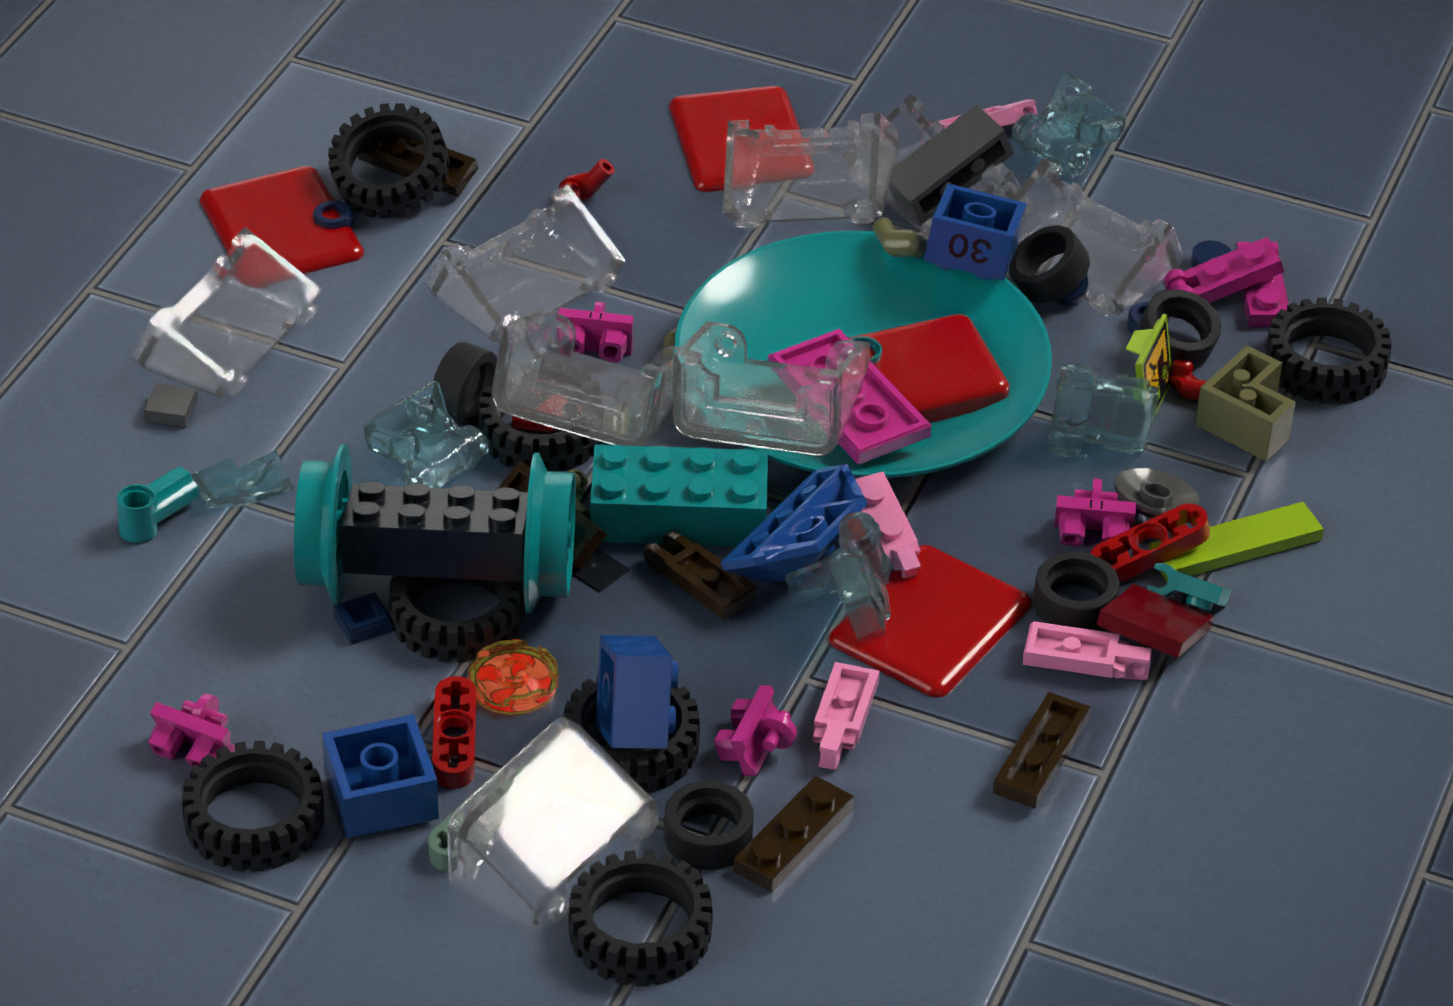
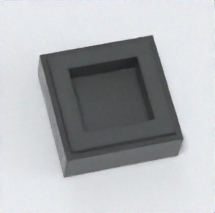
M156 383L144 409L145 421L186 427L198 401L197 389Z

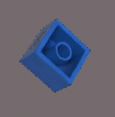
M947 184L932 219L924 261L934 263L937 267L944 270L959 269L974 273L980 279L1004 281L1018 246L1027 203Z
M600 635L595 726L611 748H667L668 734H674L676 711L674 706H670L671 688H677L678 662L677 660H672L673 656L655 636Z
M414 714L322 733L324 772L346 839L439 819L437 778Z

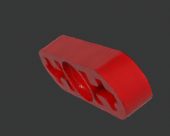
M1182 504L1099 543L1091 550L1090 554L1102 560H1111L1115 563L1110 566L1116 571L1121 583L1153 568L1155 563H1163L1203 544L1210 536L1207 512L1197 504ZM1190 523L1193 527L1189 528L1186 524ZM1168 531H1170L1173 538H1169ZM1149 538H1156L1162 541L1158 547L1152 550H1143L1138 547L1142 541ZM1128 550H1131L1133 557L1129 556Z
M460 676L445 678L435 688L432 766L437 778V784L447 789L463 788L470 784L475 776L476 687L472 681ZM452 698H460V709H451ZM451 727H460L467 731L460 737H449L443 734L444 730ZM450 755H458V767H449Z

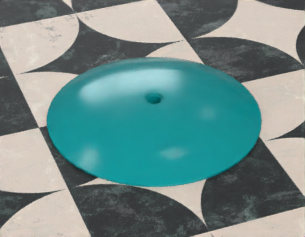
M849 230L820 232L779 240L747 252L721 267L706 279L687 302L679 318L675 334L674 354L680 380L691 401L718 430L740 445L751 450H768L769 459L801 470L814 472L820 468L848 464L854 478L882 471L886 478L927 474L954 467L993 450L1011 438L1033 416L1045 396L1051 376L1052 351L1048 332L1039 313L1029 299L1007 278L1004 281L998 279L984 280L971 272L959 269L944 270L937 267L934 263L924 261L925 254L919 258L912 256L892 257L885 252L874 231ZM963 314L971 319L1009 382V394L1005 399L974 412L930 423L932 425L931 437L858 465L768 368V355L840 329L849 338L949 315ZM864 336L850 339L857 347H868L875 352V355L869 359L873 364L881 359L882 347L877 340Z

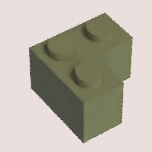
M1246 345L1201 386L1195 426L1267 462L1290 439L1296 403L1277 393L1282 362Z

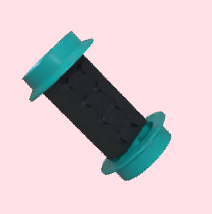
M341 443L331 461L304 460L301 465L294 516V568L297 584L325 586L332 604L339 605L343 598L347 574L522 582L524 574L526 614H532L541 597L568 598L570 594L575 536V473L547 471L540 453H534L531 462L528 492H519L516 489L506 487L494 491L474 490L464 485L453 486L449 489L429 488L421 483H413L406 486H386L377 481L352 484L349 446L346 443Z

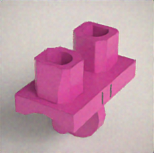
M596 302L594 311L560 308L558 313V347L561 348V355L563 357L578 358L583 355L584 350L599 352V357L604 361L619 363L623 355H632L634 316L606 313L605 302Z
M1093 478L1092 490L1075 489L1074 497L1057 495L1054 527L1059 529L1060 543L1069 546L1084 544L1085 530L1102 531L1101 542L1133 528L1136 502L1118 501V493L1102 491V479Z
M760 685L753 699H736L731 708L730 716L735 730H719L714 740L720 760L738 761L744 776H757L769 751H774L775 748L785 749L790 747L797 736V728L790 720V713L784 710L779 711L775 707L772 699L774 694L772 686Z
M204 694L196 703L186 700L182 705L181 711L156 702L150 712L156 725L148 744L156 755L169 760L174 759L182 743L185 742L192 745L185 758L189 766L194 767V765L201 767V759L206 755L210 754L217 759L216 749L226 746L230 752L235 751V745L230 742L231 733L229 729L224 728L228 722V715L219 712V699L214 695Z

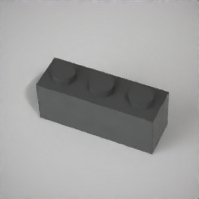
M975 105L935 137L929 139L922 147L902 162L896 164L893 169L883 176L894 200L922 225L934 216L947 184L969 189L1014 155L1005 130L978 105Z

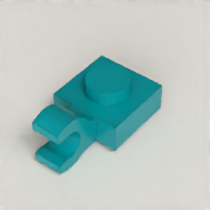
M1155 563V569L1167 574L1168 582L1162 588L1148 585V590L1166 597L1171 596L1177 591L1186 593L1188 596L1185 603L1211 611L1213 603L1226 607L1232 590L1183 574L1171 565Z

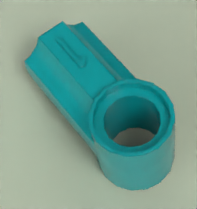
M179 466L147 486L133 484L123 487L116 496L119 535L124 540L133 543L146 542L157 535L158 523L199 498V488L194 482L191 473Z

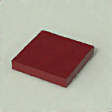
M1133 584L1100 610L1097 625L1177 658L1211 629L1214 616Z

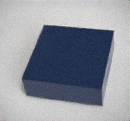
M375 592L339 603V605H333L334 617L351 645L393 632L392 620Z

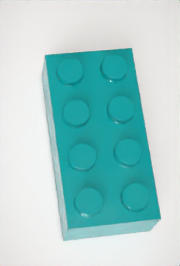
M594 445L590 520L607 534L602 542L663 544V536L672 530H676L680 535L685 536L693 543H699L701 546L737 547L766 519L768 450Z

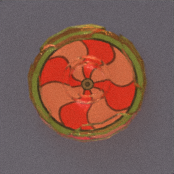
M513 639L498 641L482 648L476 654V660L472 665L471 663L469 665L468 679L476 687V699L479 705L492 712L516 715L530 713L542 708L555 696L559 686V670L556 659L547 649L540 645L536 649L527 646V641Z

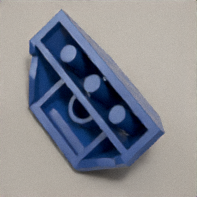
M848 464L820 468L811 473L720 563L723 570L765 583L787 581L789 584H794L807 578L812 572L811 567L819 559L828 556L835 550L834 544L848 531L868 504Z

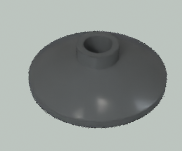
M1127 469L1120 472L1114 482V489L1118 496L1124 501L1136 502V509L1142 515L1151 519L1182 504L1193 503L1199 505L1200 502L1199 494L1192 485L1173 474L1156 469Z

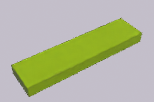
M1302 501L1210 526V536L1203 544L1163 563L1171 565L1183 574L1193 576L1320 541L1323 538L1324 528ZM1162 541L1149 543L1148 550L1155 549ZM1159 571L1166 582H1168L1167 574Z

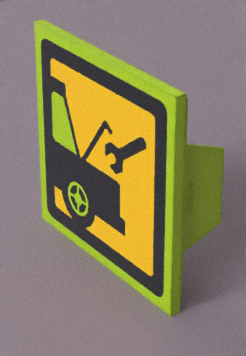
M1162 314L1153 329L1134 331L1126 347L1127 351L1139 355L1135 363L1138 394L1131 408L1140 412V423L1143 425L1144 431L1149 430L1171 385L1169 375L1172 373L1167 314Z

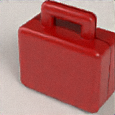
M765 86L680 95L670 101L669 109L694 185L698 190L714 192L805 182L815 177L813 163L787 92L779 86Z
M300 166L205 190L200 196V203L239 275L248 285H263L354 262L364 256V249L351 227L328 229L315 223L313 219L314 209L323 202L334 201L335 199L317 169L312 166ZM334 209L326 210L322 214L328 219L341 217L340 213Z
M954 314L849 337V339L861 336L870 337L881 344V359L874 365L929 423L974 412L1005 399L1009 394V382L973 322L966 315ZM858 347L868 359L875 355L871 348Z
M920 545L919 555L916 556L921 568L918 569L917 575L904 579L901 570H892L830 632L829 643L834 648L930 697L938 698L948 695L1023 617L1031 608L1032 602L1026 592L933 546Z

